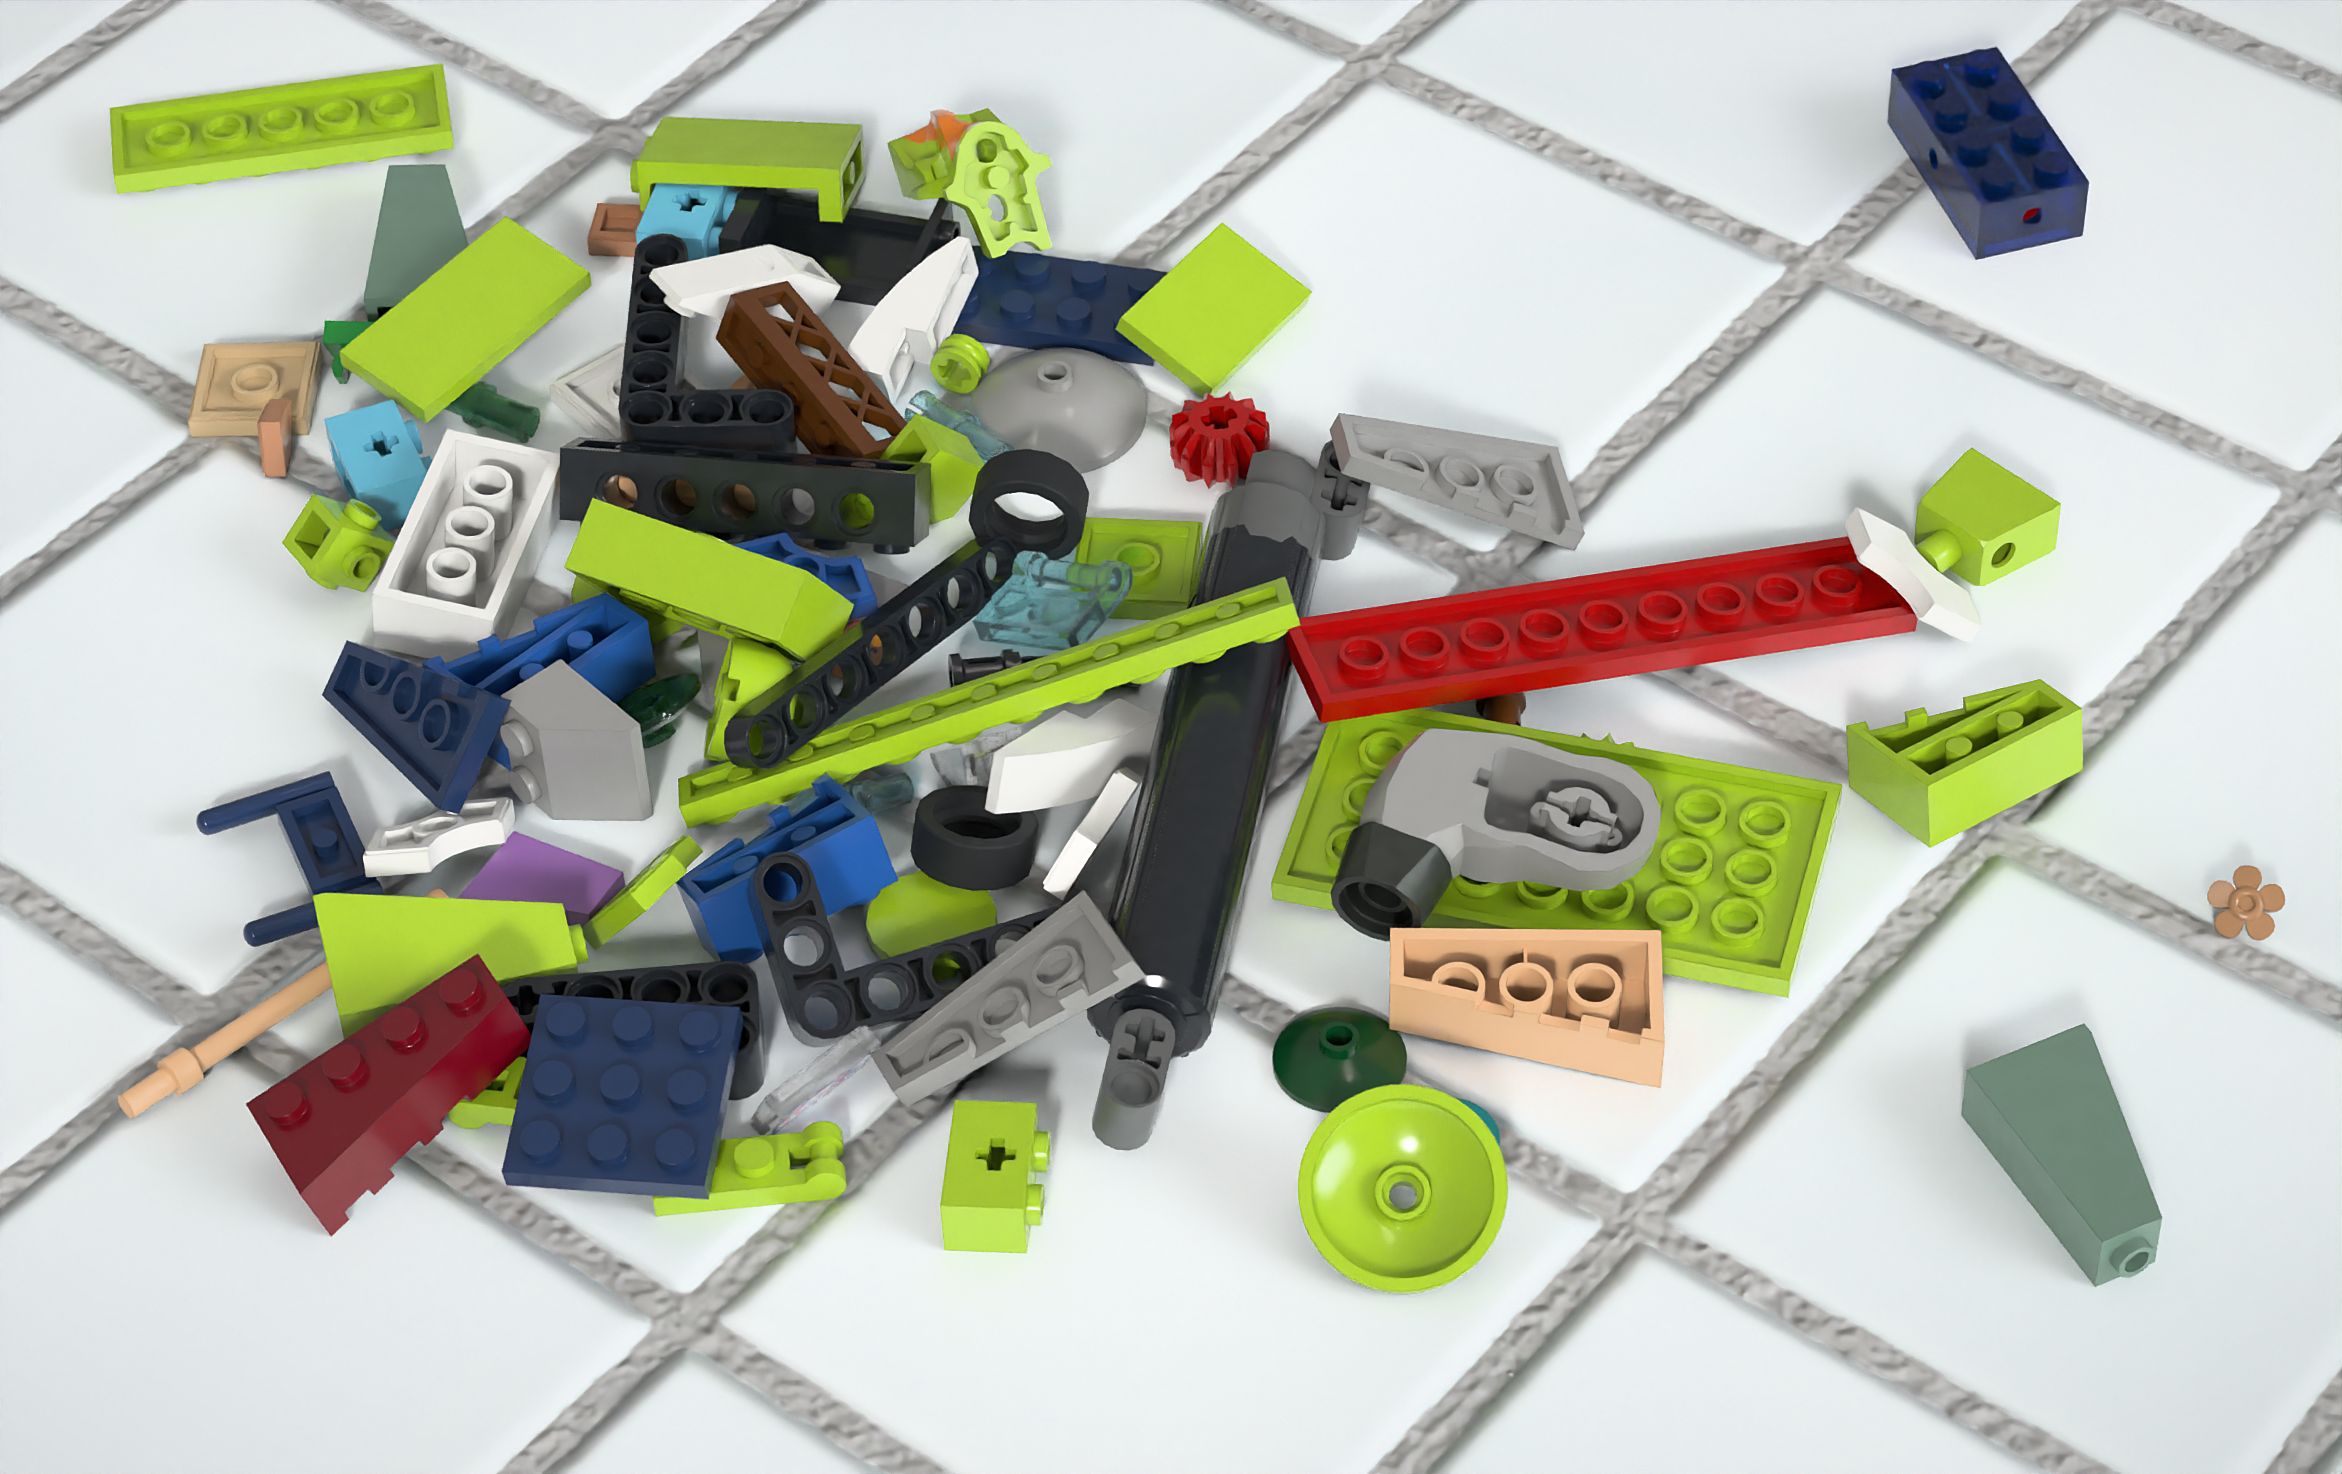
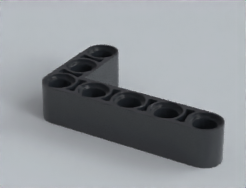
M655 234L644 238L637 244L634 253L618 407L622 440L797 453L794 407L792 399L787 394L772 389L683 390L690 317L674 311L664 302L666 294L649 275L655 268L688 262L687 246L681 238L671 234Z
M787 851L775 852L765 857L749 877L746 888L747 900L788 1027L798 1041L814 1048L826 1047L919 1018L954 991L940 987L934 980L932 966L936 959L946 958L953 960L959 965L963 974V984L996 958L995 947L998 940L1009 939L1017 942L1065 905L1061 904L845 971L813 872L803 858ZM771 871H781L792 877L797 891L795 899L787 902L772 899L764 889L763 879L765 874ZM793 934H801L811 939L817 950L815 963L801 966L789 960L784 950L785 938ZM875 978H885L896 984L901 998L899 1007L894 1010H884L877 1007L869 997L868 988L870 981ZM820 997L831 1002L837 1011L838 1019L836 1026L829 1030H821L811 1025L805 1016L806 1001L811 998Z

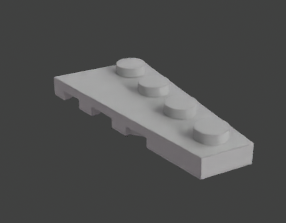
M1338 413L1330 428L1340 470L1344 475L1572 550L1577 548L1585 535L1558 447Z
M1083 890L872 1053L871 1057L892 1092L908 1107L1145 978L1146 975L1101 911Z

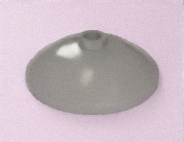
M1075 348L1040 349L1011 358L993 369L980 381L972 393L968 406L971 435L976 445L990 459L1005 451L1032 449L1049 452L1069 462L1080 474L1102 468L1126 454L1142 435L1147 413L1143 389L1138 380L1126 368L1097 353Z

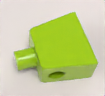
M1970 448L1921 498L1917 506L1914 537L1915 548L1940 573L1949 569L1974 586H1986L2056 549L2061 503L1977 450Z

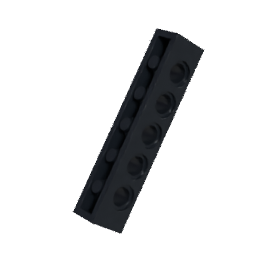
M578 437L560 447L559 520L580 521L581 527L591 500L594 498L686 530H696V533L701 532L711 535L722 541L732 539L733 533L755 535V539L786 532L791 539H814V547L818 549L844 550L850 548L851 542L873 544V551L879 554L900 555L909 553L910 547H915L929 536L931 463ZM619 475L628 477L635 484L638 494L636 502L625 499L619 492L617 485ZM677 480L686 481L693 487L696 493L695 506L686 505L678 498L675 488ZM735 484L744 485L753 493L755 498L754 511L746 510L737 503L734 497ZM794 489H802L812 497L815 506L813 515L803 514L795 507L792 497ZM853 493L862 494L871 501L874 507L873 520L863 519L855 513L851 503Z

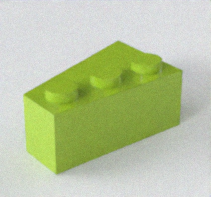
M2041 679L1963 697V708L1928 716L1924 707L1905 711V722L1869 730L1866 721L1846 726L1849 787L1929 848L2083 770L2082 708Z

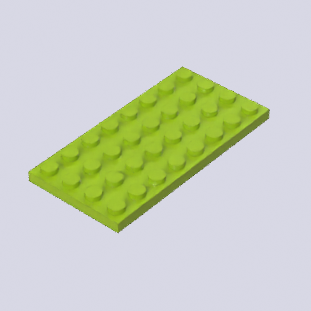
M1424 708L1328 722L1271 881L1272 899L1336 911L1331 900L1332 886L1346 841L1352 830L1357 828L1360 823L1367 794L1390 759L1419 733L1431 728L1510 734L1531 739L1575 755L1603 757L1631 766L1652 785L1661 810L1657 839L1651 856L1637 875L1611 889L1575 891L1525 880L1506 883L1482 882L1472 880L1460 874L1452 879L1447 890L1421 928L1661 930L1662 974L1789 998L1841 804L1842 784Z

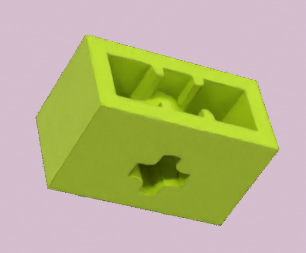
M954 1100L940 1201L944 1250L1027 1254L1030 1226H1042L1044 1218V1184H1036L1037 1172H1049L1051 1157L1050 1131H1039L1037 1103Z

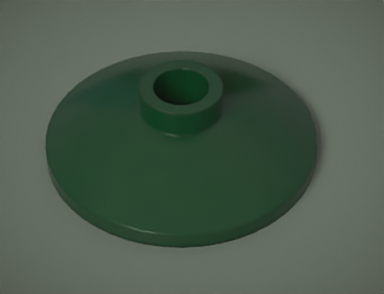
M1329 1007L1304 1014L1285 1027L1275 1042L1272 1053V1066L1277 1083L1291 1099L1307 1108L1330 1113L1341 1103L1363 1091L1386 1085L1401 1084L1407 1069V1052L1404 1041L1398 1031L1390 1030L1389 1023L1383 1018L1357 1008Z

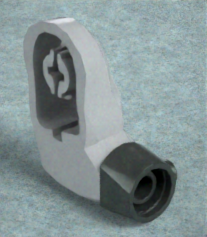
M1431 728L1415 736L1390 759L1368 792L1360 823L1357 828L1352 830L1346 841L1331 890L1332 905L1340 918L1356 931L1374 939L1390 941V928H1421L1447 890L1452 879L1460 874L1475 881L1491 883L1525 880L1575 891L1611 889L1637 875L1650 858L1657 839L1661 810L1652 785L1629 765L1603 757L1575 755L1531 739L1510 734Z

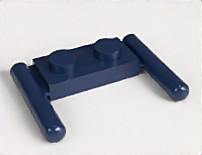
M330 771L199 812L197 815L196 824L199 831L204 835H212L276 814L280 828L311 896L312 902L248 922L244 926L243 936L247 944L252 947H259L319 927L313 895L322 893L384 895L379 880L376 877H366L363 861L365 848L337 786L335 787Z

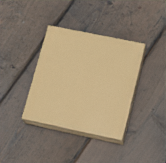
M321 343L204 344L188 417L191 437L258 436L257 423L266 403L270 399H290L292 435H309L323 361Z

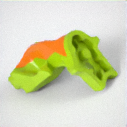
M988 108L971 114L959 115L943 109L930 111L931 119L928 125L912 134L887 143L903 196L918 201L942 197L945 201L964 209L983 254L989 259L1006 254L1007 250L1017 242H1024L1038 251L1052 248L1035 183L1038 173L1052 166L1048 155L1032 152L1018 132L1002 123ZM991 195H995L1003 206L1004 215L999 222L991 217L992 211L987 207Z

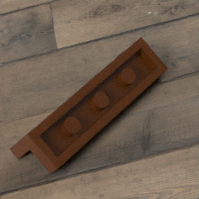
M785 281L730 295L715 339L757 389L779 390L792 399L796 436L807 450L814 455L879 459L907 425L906 420L791 284ZM780 304L794 321L791 322L770 315L765 308ZM795 342L819 350L827 360L823 361L803 354L795 345ZM831 382L852 389L860 401L836 394L828 383ZM862 422L886 429L891 437L876 441L862 425Z

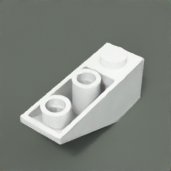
M771 244L655 268L649 275L666 294L664 302L674 311L690 318H694L697 313L708 315L719 325L721 324L730 295L785 281L791 284L822 321L841 288L813 258ZM780 304L765 308L770 315L791 322L794 321Z

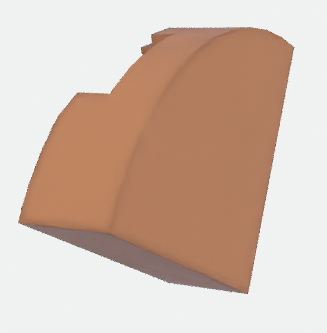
M270 399L266 403L257 423L262 472L265 473V477H286L289 470L292 447L291 400Z

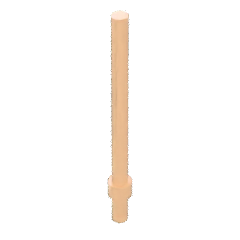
M436 888L423 896L448 898L446 893L440 888ZM325 960L191 1049L187 1050L180 1047L158 1061L157 1071L117 1097L124 1113L133 1119L171 1093L179 1096L203 1081V1072L331 989L332 983L327 961Z

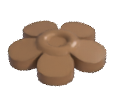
M2243 865L2235 870L2233 875L2235 888L2227 881L2218 880L2208 890L2207 900L2209 904L2217 909H2227L2217 915L2214 921L2216 931L2224 938L2232 939L2237 937L2242 931L2244 923L2248 936L2256 941L2264 940L2274 932V920L2265 912L2274 913L2281 910L2285 905V895L2282 888L2276 884L2265 885L2257 891L2262 881V875L2259 869L2254 866Z

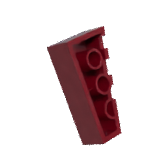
M477 953L246 1103V1106L298 1193L332 1237L349 1220L344 1212L367 1190L373 1195L378 1193L394 1177L390 1168L418 1141L424 1146L430 1143L444 1129L441 1123L445 1115L462 1099L472 1102L529 1047L532 1035Z

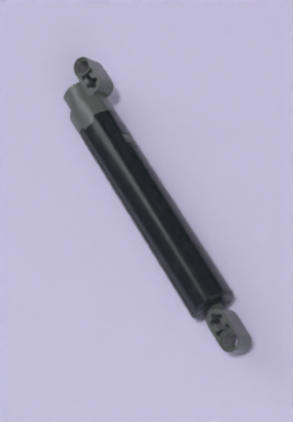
M1332 440L1324 445L1317 470L1304 458L1287 451L1265 450L1253 453L1245 485L1235 487L1221 495L1211 512L1187 609L1286 577L1298 618L1308 617L1321 559L1340 560L1352 553L1371 483L1341 473ZM1287 633L1270 642L1256 643L1251 641L1227 649L1221 657L1207 663H1194L1191 661L1171 668L1107 918L1108 923L1146 977L1087 1009V1019L1095 1028L1096 1034L1110 1044L1092 1117V1129L1096 1137L1104 1145L1113 1149L1129 1151L1138 1149L1148 1142L1155 1124L1170 1059L1187 1057L1189 1053L1202 1048L1212 1032L1295 673V667L1288 648Z

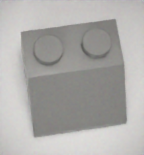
M561 659L501 695L512 700L503 718L504 725L500 728L501 737L508 748L511 764L508 779L513 791L524 803L531 804L533 802L553 820L644 821L653 815L640 724Z

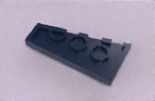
M346 640L322 693V696L439 810L458 814L470 790L478 780L479 770L512 701L374 647Z

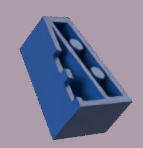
M606 592L534 619V630L500 642L495 634L477 641L479 651L444 664L442 657L437 656L422 662L423 667L501 696L561 659L615 704L656 676L648 620ZM502 720L487 755L511 771L508 748L503 742L500 728L504 725Z

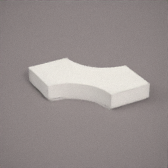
M1858 507L1844 522L1858 562L1877 573L1892 585L1908 602L1919 620L1963 642L1970 643L1983 626L1968 591L1947 579L1929 564L1913 546L1905 531Z
M1127 767L1119 768L1114 772L1043 881V888L1061 900L1071 892L1142 783L1143 778Z
M501 797L465 800L459 814L439 810L430 816L414 822L378 828L374 832L363 855L366 877L430 873L437 864L460 852L487 845L506 843L515 821L512 799Z

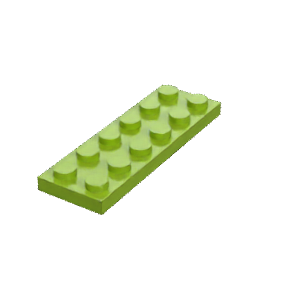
M443 63L109 108L113 178L117 194L150 192L159 188L188 184L203 185L218 180L247 176L261 177L269 173L299 169H319L328 165L358 161L372 162L387 157L430 154L439 150L454 149Z

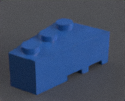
M827 773L811 783L815 795L796 809L789 812L787 806L780 805L766 815L771 827L746 845L743 839H733L676 882L700 943L716 962L737 961L748 964L763 955L764 950L747 900L746 888L749 877L762 860L775 852H791L799 855L808 863L813 872L827 917L848 906H858L870 902L879 895L881 889L898 881L873 814ZM771 871L765 874L763 879L764 889L772 899L780 902L795 899L797 891L792 877L781 871Z

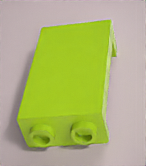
M663 117L652 136L646 137L644 149L639 158L632 161L630 169L631 190L633 193H639L640 211L644 212L656 183L818 190L820 221L843 222L865 178L862 124Z

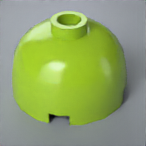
M732 637V640H729L713 697H716L713 715L708 718L703 758L721 763L729 762L730 759L724 747V731L728 721L734 714L795 670L791 662L777 650L754 641ZM797 693L793 696L790 703L791 719L796 726L801 722L804 709L802 700ZM756 723L749 734V745L752 753L761 751L763 745L762 731Z

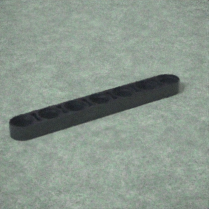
M979 537L969 541L734 714L728 721L724 731V747L731 763L738 768L770 769L779 765L1010 591L1017 583L1021 571L1020 555L1015 544L1004 537ZM990 550L993 551L997 563L996 573L992 580L988 577L985 567L986 556ZM952 578L956 580L959 588V600L955 608L949 603L947 595L948 585ZM914 606L917 607L921 616V628L916 637L913 636L909 626V616ZM875 635L879 637L883 647L882 658L877 666L874 665L870 655V644ZM836 663L843 673V687L838 695H835L830 683L831 672ZM796 693L800 696L804 707L803 717L797 726L792 721L790 715V703ZM755 723L760 727L763 736V745L757 756H754L749 745V734Z

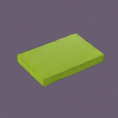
M1221 222L1120 318L1116 330L1204 398L1206 392L1213 396L1308 303L1312 291Z

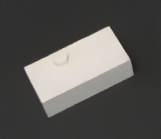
M446 430L372 593L374 647L428 659L441 656L444 662L447 663L479 651L477 641L496 634L500 642L507 640L559 518V453L459 431Z

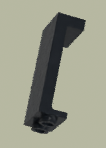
M744 187L718 236L720 255L771 244L811 257L841 286L834 300L877 306L903 277L928 256L958 236L961 237L960 222L953 221L952 203L945 201L942 197H939L929 220L850 207L843 222H822L819 216V202L780 196L779 188Z

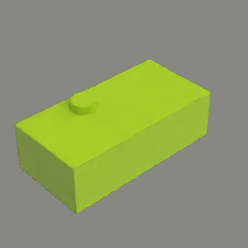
M594 498L591 500L564 566L565 569L601 592H606L621 603L727 640H732V637L760 643L777 650L790 662L799 665L804 664L842 636L854 607L852 602L806 570L730 545L711 535L701 532L694 533Z

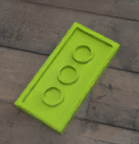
M504 216L339 351L341 364L427 424L592 286L590 272L507 216Z

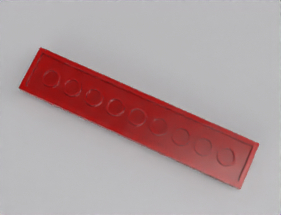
M1846 536L1299 618L1300 626L1288 629L1286 633L1290 657L1320 723L1914 632L1918 618L1908 602L1892 585L1877 573L1858 562L1850 539Z

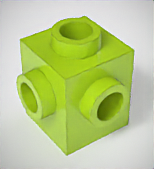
M313 493L282 541V544L305 569L307 575L323 587L336 590L341 585L365 592L392 551L395 541L379 525L382 519L381 516L367 504L356 499H350L346 504Z

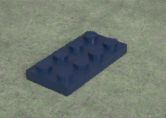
M980 245L972 246L979 274L951 335L964 334L982 343L1033 350L1075 348L1097 353L1112 361L1154 366L1155 360L1119 333L1116 327L1120 318L1168 272L1009 250L1004 255L989 259L983 254Z

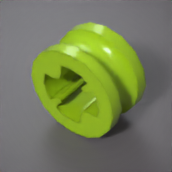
M953 334L947 336L941 343L939 350L931 359L930 370L934 379L942 387L954 393L966 394L974 391L978 386L981 377L989 368L990 358L983 345L974 338L964 334Z

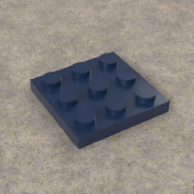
M541 994L501 1171L506 1185L709 1200L744 1022L740 1007Z

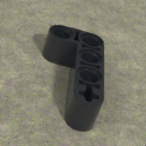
M719 961L529 977L514 980L502 988L531 1035L541 994L740 1007L744 1022L728 1100L737 1101L748 1098L757 1093L764 1084L766 1076L764 1025L756 973L748 965L741 962ZM529 1047L519 1057L527 1058Z

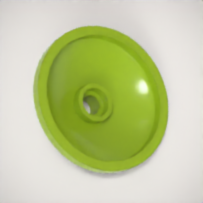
M1396 1084L1376 1087L1363 1091L1341 1103L1326 1116L1312 1134L1305 1148L1299 1168L1298 1202L1305 1229L1317 1251L1327 1263L1349 1280L1366 1288L1385 1293L1416 1294L1443 1287L1465 1275L1479 1263L1493 1245L1501 1229L1507 1207L1508 1179L1506 1166L1499 1145L1487 1125L1475 1112L1456 1098L1444 1092L1419 1085ZM1407 1186L1415 1192L1416 1201L1408 1208H1397L1389 1199L1390 1193L1396 1187Z

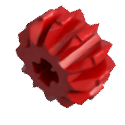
M1231 391L1224 397L1217 398L1206 392L1203 401L1185 400L1182 411L1172 415V423L1169 427L1170 457L1173 459L1174 468L1181 469L1184 472L1187 482L1204 479L1208 489L1216 483L1225 482L1234 489L1238 478H1247L1252 454L1270 450L1269 423L1266 420V412L1255 408L1253 398L1236 401Z

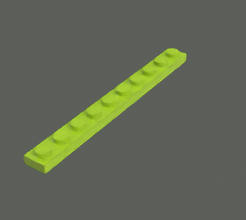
M1286 577L825 729L779 765L770 769L738 768L729 761L678 778L679 809L687 828L703 823L719 825L733 819L739 811L764 803L779 805L795 798L800 791L812 788L811 783L825 773L838 784H843L854 779L863 770L884 763L891 765L903 764L916 758L923 750L947 742L953 745L963 744L978 737L983 730L1007 722L1011 724L1027 723L1040 716L1044 710L1068 702L1073 704L1087 703L1102 695L1104 690L1128 682L1135 684L1147 683L1160 677L1167 669L1191 661L1194 663H1207L1221 657L1227 649L1251 641L1266 643L1282 637L1288 629L1300 626ZM760 751L753 753L754 756H757L760 753Z

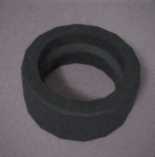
M1020 449L1005 451L989 459L978 472L968 521L976 538L1004 537L1011 540L1019 551L1021 563H1052L1069 555L1081 541L1090 494L1083 476L1069 462L1049 452ZM1019 492L1039 495L1053 502L1063 512V515L1053 520L1037 522L1020 519L1006 512L995 499L1005 494Z
M953 785L934 790L920 799L915 812L910 850L915 866L929 878L951 887L971 891H989L1014 886L1029 876L1033 864L1039 825L1034 811L994 814L985 810L988 787Z

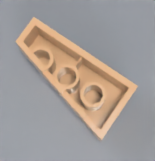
M1390 928L1389 1029L1661 1088L1665 1046L1661 930Z

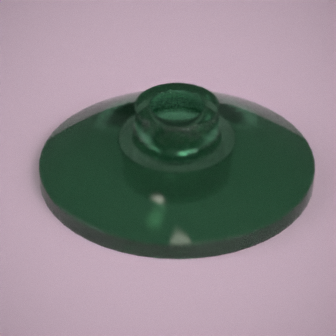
M694 673L674 675L637 690L619 701L616 705L640 724L643 748H650L666 741L676 732L672 721L691 704L699 693L702 683Z

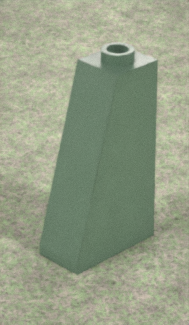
M445 164L388 165L364 292V304L368 322H376L469 246Z
M2083 1023L1966 1070L1961 1116L2092 1284L2097 1287L2118 1277L2127 1278L2135 1276L2154 1263L2162 1215L2094 1037L2088 1027Z

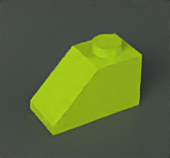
M917 413L879 458L881 460L931 463L929 525L955 516L973 494L977 474L985 465L966 435ZM853 493L851 503L855 513L863 519L873 520L874 507L871 501L862 494Z

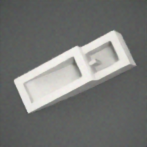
M958 236L928 256L903 277L877 304L846 350L893 406L914 361L930 364L941 343L947 336L951 335L979 274L969 238ZM847 388L850 398L860 400L852 389Z
M1120 698L1086 719L1065 710L1060 711L994 752L985 810L994 814L1033 811L1068 805L1098 797L1114 772L1119 768L1127 767L1139 776L1144 777L1159 715Z

